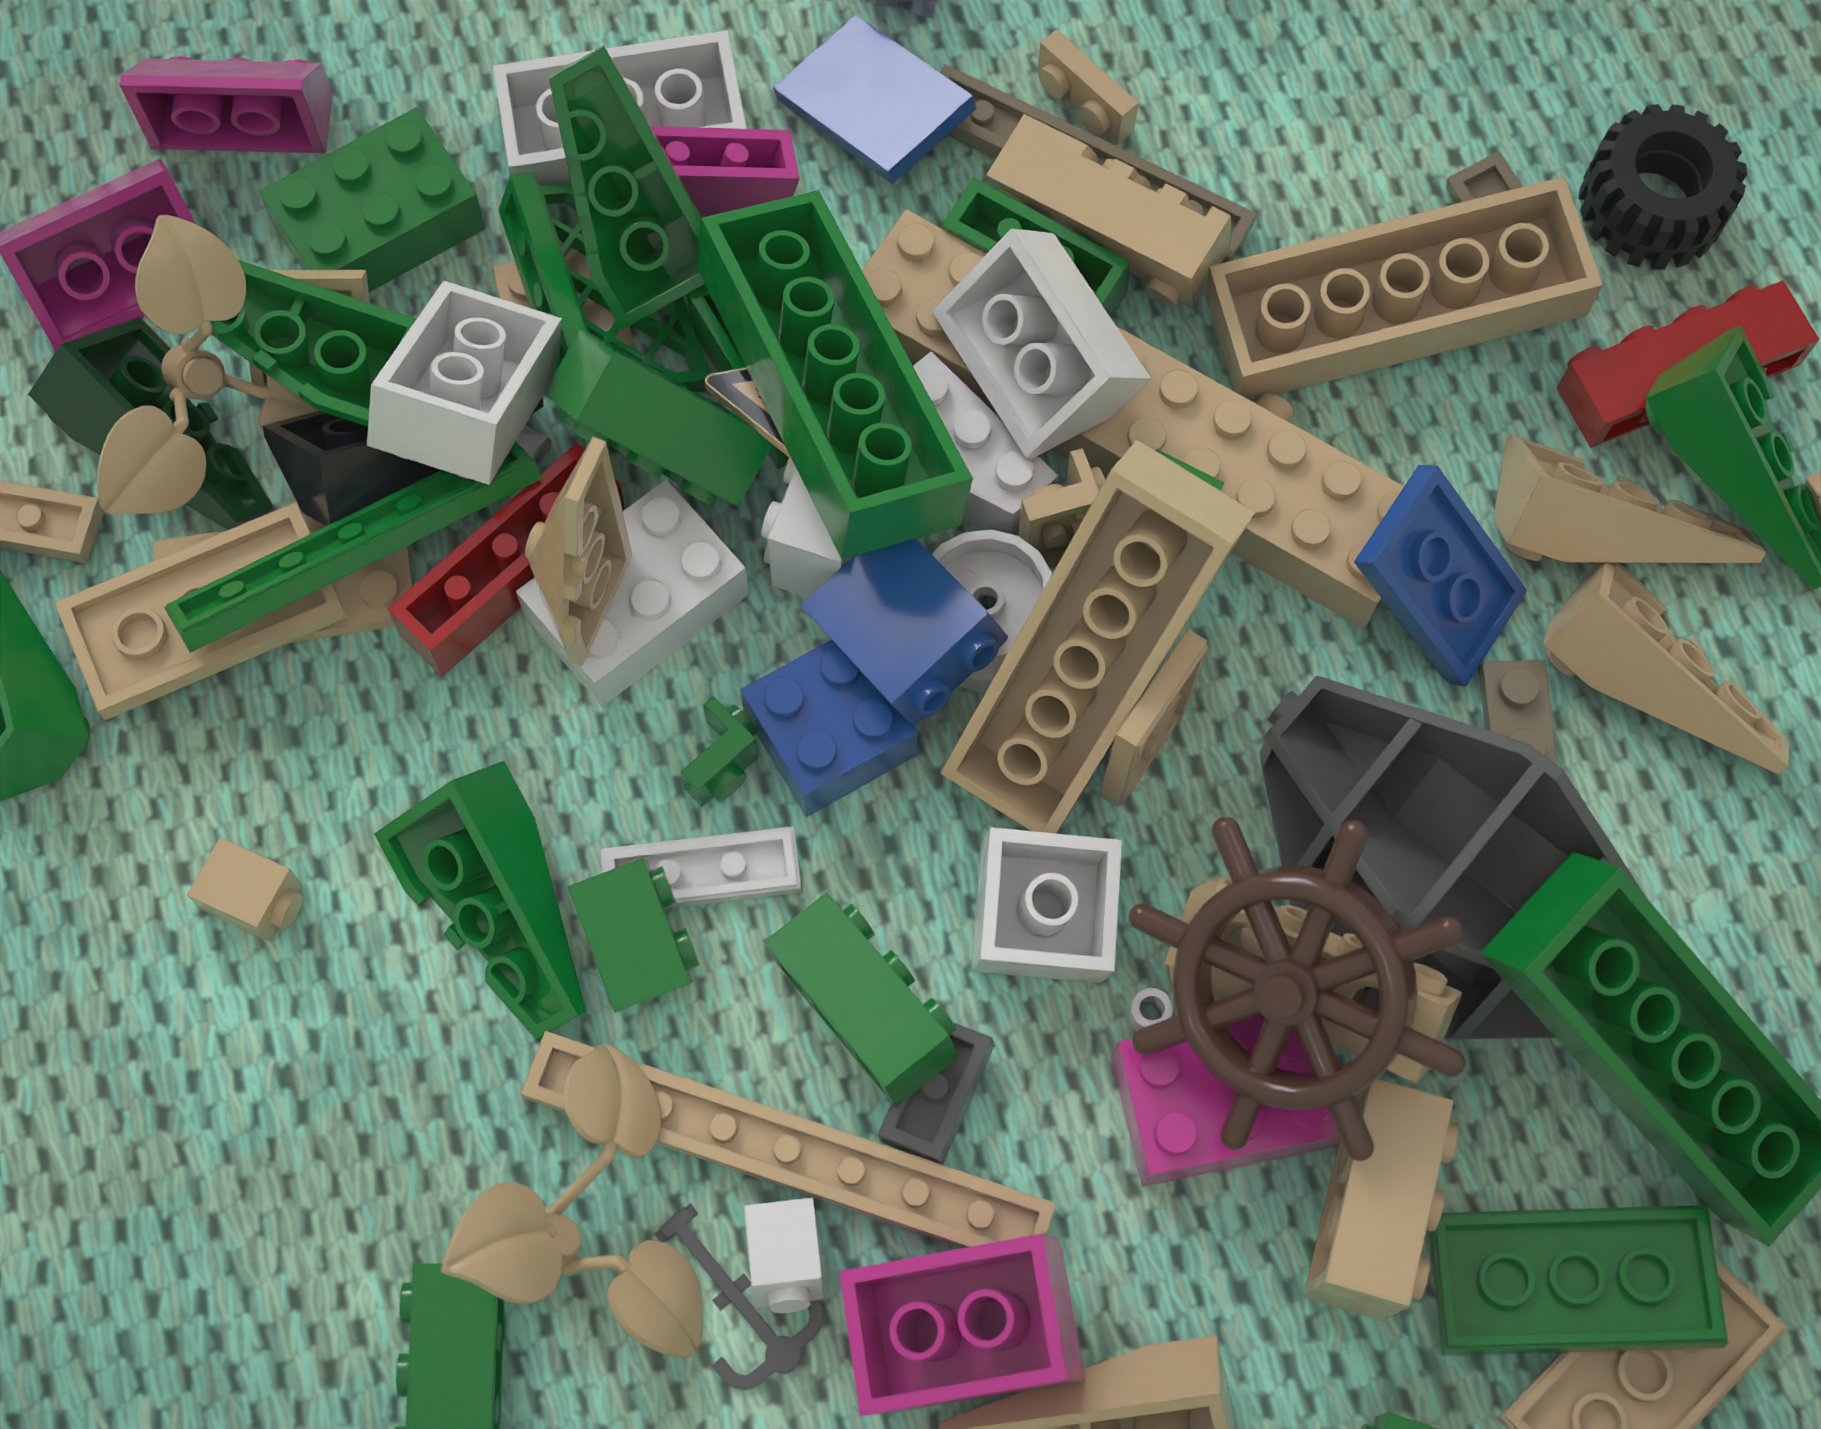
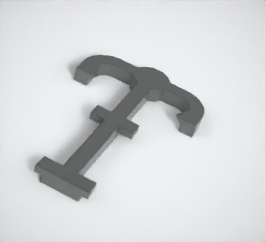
M690 1203L663 1224L654 1235L661 1242H666L676 1233L723 1291L712 1300L721 1311L732 1302L767 1346L765 1351L766 1361L750 1374H737L723 1357L716 1361L712 1367L727 1385L739 1390H749L759 1386L774 1372L780 1374L792 1372L801 1361V1349L819 1333L822 1327L824 1315L820 1301H810L811 1305L807 1308L810 1314L809 1322L792 1338L787 1336L778 1337L743 1295V1292L751 1286V1282L746 1275H741L733 1282L686 1225L698 1215V1212Z

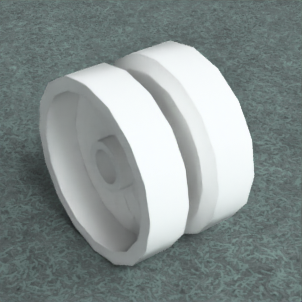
M993 529L965 532L940 544L932 553L944 568L989 612L1008 635L1007 641L999 648L993 661L982 670L973 672L959 685V687L981 693H986L1052 576L1051 570L1037 549L1019 536Z

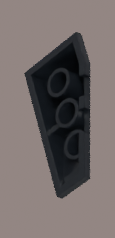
M543 396L533 413L544 407ZM321 411L263 425L264 438L302 513L324 526H328L441 471V469L367 446V426Z

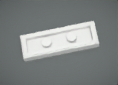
M794 826L600 849L602 873L641 858L648 860L651 870L663 866L676 900V904L665 907L666 909L802 893Z

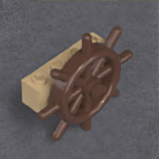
M1221 817L1212 826V836L1230 877H1219L1218 880L1212 878L1193 889L1181 920L1145 903L1136 904L1129 911L1128 920L1134 929L1170 945L1164 963L1174 968L1173 995L1177 1016L1136 1031L1132 1038V1045L1139 1054L1151 1055L1188 1041L1206 1068L1222 1083L1236 1092L1220 1133L1221 1141L1228 1149L1239 1150L1246 1145L1262 1104L1288 1110H1309L1328 1107L1348 1155L1356 1161L1367 1160L1374 1152V1142L1354 1096L1366 1089L1386 1069L1417 1083L1429 1069L1447 1077H1456L1465 1068L1464 1055L1459 1050L1442 1043L1462 992L1447 986L1448 980L1440 972L1428 966L1413 963L1414 959L1457 944L1463 936V927L1457 919L1443 917L1401 933L1399 927L1384 907L1368 892L1351 882L1368 837L1366 827L1359 821L1350 820L1340 827L1324 870L1305 866H1277L1258 871L1238 823L1233 818ZM1291 900L1307 903L1310 906L1308 911L1291 905H1281L1280 908L1273 906L1271 901ZM1335 919H1339L1354 934H1344L1343 937L1332 933L1331 929ZM1242 928H1247L1254 932L1263 957L1254 955L1243 947L1241 942ZM1212 986L1231 996L1214 1001ZM1365 987L1379 989V1013L1368 1007L1364 997ZM1263 1015L1266 1018L1253 1051L1249 1053L1236 1041L1227 1027ZM1293 1027L1313 1073H1298L1277 1068ZM1332 1044L1357 1055V1057L1341 1066Z

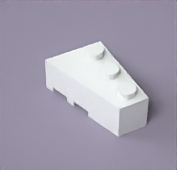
M931 351L913 367L973 477L963 519L984 530L993 529L1018 536L1021 499L1029 497L1033 492L1044 486L1057 484L1059 476L1039 456L1026 458L1003 421Z

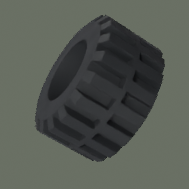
M1659 104L1647 105L1642 114L1634 109L1626 113L1620 123L1614 122L1601 141L1579 189V200H1585L1579 211L1582 221L1594 219L1588 231L1596 242L1605 236L1609 240L1605 251L1613 257H1616L1620 250L1629 253L1630 256L1627 264L1636 267L1641 265L1644 258L1652 259V270H1665L1671 258H1673L1676 268L1689 264L1694 254L1699 259L1707 253L1735 212L1746 189V185L1742 183L1747 176L1746 163L1737 161L1742 151L1737 142H1728L1725 139L1729 132L1720 123L1713 127L1706 122L1709 116L1698 110L1695 115L1685 113V106L1671 104L1668 111H1663ZM1652 173L1664 176L1676 183L1684 192L1686 198L1676 199L1662 196L1647 187L1638 174Z

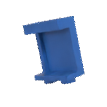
M916 538L853 556L801 605L881 694L913 726L919 724L925 717L932 716L940 711L948 702L951 693L973 672L988 666L996 657L999 648L1008 639V635L989 612Z

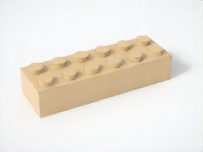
M1564 176L1210 266L1205 298L1233 390L1250 401L1259 399L1263 393L1268 392L1277 395L1588 316L1603 284Z
M1136 440L1108 474L940 774L1030 831L1057 834L1111 749L1116 733L1152 682L1255 512Z

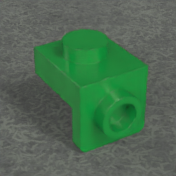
M714 696L703 704L706 722L720 737L681 771L685 791L701 807L714 796L718 801H723L734 794L746 780L747 774L744 770L758 758L757 743L754 737L758 730L754 723L738 706L732 704L726 709Z

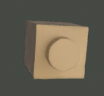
M220 837L187 896L202 911L271 942L278 928L282 930L288 929L298 916L303 902V895L299 891L303 885L289 868Z

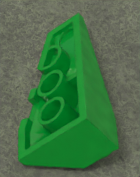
M603 45L548 77L590 277L621 330L705 284L698 271L701 219L703 217Z
M239 260L246 280V296L243 308L231 319L223 321L210 320L212 325L211 335L316 410L368 427L371 384L414 324L416 318Z
M1738 325L1716 337L1658 376L1646 396L1647 417L1655 432L1659 435H1665L1673 452L1813 589L1821 587V518L1807 486L1804 484L1794 485L1792 479L1794 475V462L1791 452H1794L1795 449L1788 432L1780 434L1773 429L1765 401L1775 398L1742 326Z
M0 570V801L60 780L76 757L85 751L89 741L90 726L88 720L83 717L76 688Z

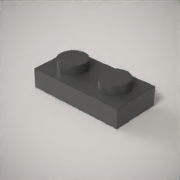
M954 1023L956 1030L949 1036L959 1058L897 1108L891 1103L877 1134L880 1141L884 1144L941 1165L945 1162L995 1047L992 1037Z

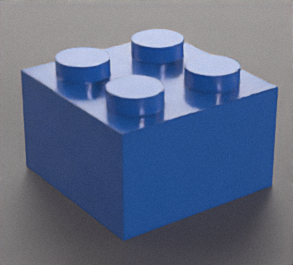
M832 639L740 689L743 712L758 730L756 735L806 817L917 756L918 732L914 726L881 694Z

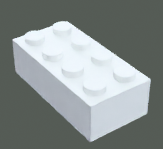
M728 30L606 48L650 126L747 129ZM593 51L493 66L510 175L534 173L538 185L571 182L548 76Z

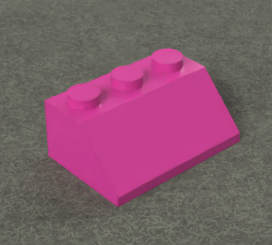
M174 56L169 59H144L121 74L119 86L151 149L326 153L333 92L322 63H310L301 59H291L286 62L250 61L244 58H230L226 61L193 60L188 57Z
M157 159L0 232V254L55 351L62 343L145 316L137 302L135 278L139 262L151 239L157 217L160 215H170L196 224L161 159Z

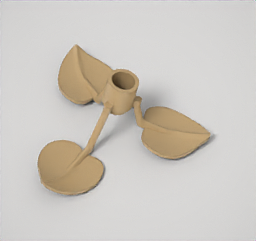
M160 215L157 217L151 239L139 262L135 278L137 302L145 317L162 330L175 334H185L198 326L199 329L191 338H184L180 345L171 348L162 361V376L165 382L173 389L169 397L175 406L176 420L174 424L167 414L159 408L145 405L130 410L113 425L107 435L98 464L97 492L101 509L112 515L164 513L174 510L190 501L201 488L206 470L204 450L198 441L182 434L189 424L186 400L189 397L195 400H206L215 396L224 386L266 399L258 416V424L263 434V425L318 411L268 375L267 388L225 374V368L221 360L213 353L199 348L212 333L210 320L223 321L231 319L243 308L246 296V280L239 260L219 238L197 224L170 215Z
M601 1044L595 1050L575 1062L568 1072L563 1089L564 1107L571 1124L587 1141L603 1144L599 1156L554 1203L545 1208L536 1192L519 1183L503 1182L485 1190L469 1206L456 1226L443 1259L441 1272L448 1276L473 1283L494 1296L511 1303L532 1304L546 1298L554 1290L560 1279L561 1271L566 1276H571L579 1271L613 1270L619 1275L612 1280L608 1287L607 1301L620 1326L639 1343L659 1353L677 1358L690 1357L697 1353V1348L701 1344L703 1309L701 1289L697 1275L685 1256L665 1242L646 1240L632 1249L628 1261L619 1255L579 1258L576 1255L581 1242L579 1229L574 1221L563 1215L564 1210L614 1159L616 1149L631 1158H640L651 1151L660 1133V1106L649 1079L642 1069L626 1054L613 1046Z

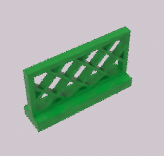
M534 173L510 175L498 211L530 308L562 318L555 373L579 329L582 328L692 390L705 389V378L710 372L683 296L666 305L670 319L665 326L649 316L632 324L655 339L646 355L615 337L621 329L617 321H615L609 332H606L585 319L582 308L588 299L608 311L610 309L593 280H588L567 265L565 256L571 248L586 256L580 223L578 222L576 227L571 229L552 217L547 205L565 203L576 210L571 182L538 185ZM664 344L685 358L689 371L673 373L652 359L661 345Z

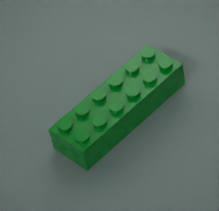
M817 190L703 217L701 219L698 271L841 559L961 526L973 477L820 191Z
M1573 852L1480 954L1700 1199L1708 1205L1709 1209L1726 1224L1770 1246L1821 1189V1100L1620 867Z

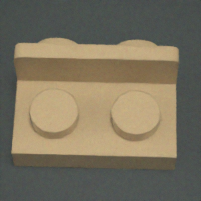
M1082 448L1069 452L1065 487L1059 484L1047 485L1036 490L1029 497L1021 499L1018 536L1041 553L1049 568L1058 565L1105 481L1104 475L1098 466L1090 468Z

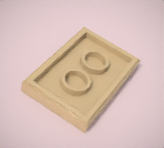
M1187 629L1116 733L1099 795L1117 807L1119 805L1123 806L1187 710L1209 647L1207 646L1208 640L1190 629Z

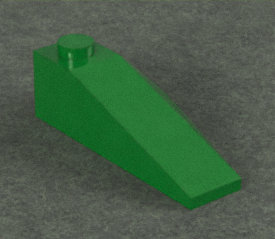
M505 761L451 780L374 833L404 891L418 907L431 897L454 924L448 926L443 935L456 950H459L467 943L484 956L488 961L485 970L486 984L536 1040L541 1038L545 1031L551 1032L586 1012L536 820Z

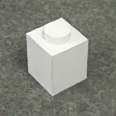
M813 1197L744 1206L751 1285L756 1308L769 1306V1310L775 1313H793L808 1308L811 1305L810 1301L824 1299Z

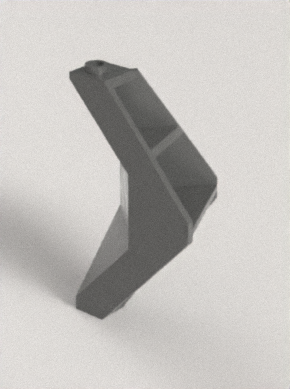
M1318 675L1299 696L1290 691L1268 718V721L1273 726L1264 736L1265 741L1259 752L1281 865L1305 866L1324 870L1340 827L1350 820L1361 822L1367 829L1368 837L1351 882L1368 892L1384 907L1399 927L1401 933L1443 917H1453L1463 927V936L1457 944L1413 960V963L1422 964L1440 972L1447 978V986L1462 992L1444 1039L1556 1038L1480 952L1573 852L1620 867L1643 893L1565 771L1528 743ZM1289 900L1291 906L1308 911L1310 904ZM1335 919L1331 929L1332 933L1343 937L1344 934H1354L1339 919ZM1365 987L1364 997L1368 1007L1379 1013V989Z

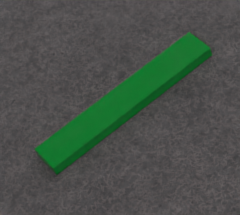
M515 441L490 485L441 470L166 604L167 606L164 608L188 651L192 653L542 478L535 461Z

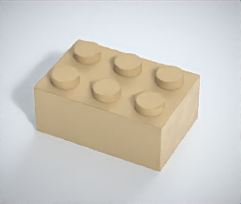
M1376 1079L1366 1089L1354 1096L1373 1139L1374 1152L1369 1159L1356 1161L1348 1155L1343 1142L1338 1145L1303 1298L1384 1321L1410 1307L1411 1299L1419 1301L1423 1296L1430 1270V1260L1421 1257V1251L1426 1230L1434 1232L1441 1218L1445 1192L1436 1189L1435 1186L1440 1163L1449 1164L1453 1157L1459 1135V1124L1450 1121L1454 1100Z

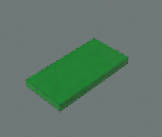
M1708 1205L1442 1213L1436 1230L1434 1232L1430 1231L1442 1356L1724 1348L1728 1344Z

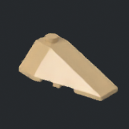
M1512 434L1509 435L1506 441L1493 521L1506 540V547L1523 558L1540 561L1542 555L1562 562L1761 563L1766 554L1765 550L1752 535L1740 526L1678 500L1670 499L1664 509L1657 507L1659 500L1651 493L1637 487L1638 483L1618 476L1617 480L1610 487L1605 485L1601 478L1583 469L1584 460Z
M595 437L591 439L556 498L545 523L538 521L533 526L525 548V557L528 558L536 585L569 660L580 666H583L633 555L607 443Z
M1597 562L1548 624L1543 645L1547 648V656L1554 666L1569 677H1573L1576 674L1589 687L1778 775L1788 768L1789 741L1738 685L1726 680L1718 686L1711 679L1715 675V671L1709 660L1705 657L1707 654L1706 650L1695 638H1691L1688 641L1683 638L1675 640L1668 632V627L1661 617L1668 609L1620 563Z
M1217 1335L1146 1345L1084 1368L1085 1380L1024 1390L943 1420L939 1426V1429H1236L1229 1385Z

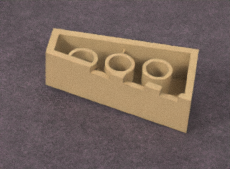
M1024 114L986 174L989 186L1129 261V272L1148 283L1145 287L1146 291L1159 301L1171 307H1176L1180 301L1194 309L1207 288L1209 267L1221 264L1231 249V215L1212 206L1205 217L1199 214L1198 210L1187 201L1189 199L1187 193L1166 183L1157 192L1146 188L1147 182L1137 173L1134 167L1117 159H1106L1102 166L1093 161L1096 154L1087 144Z

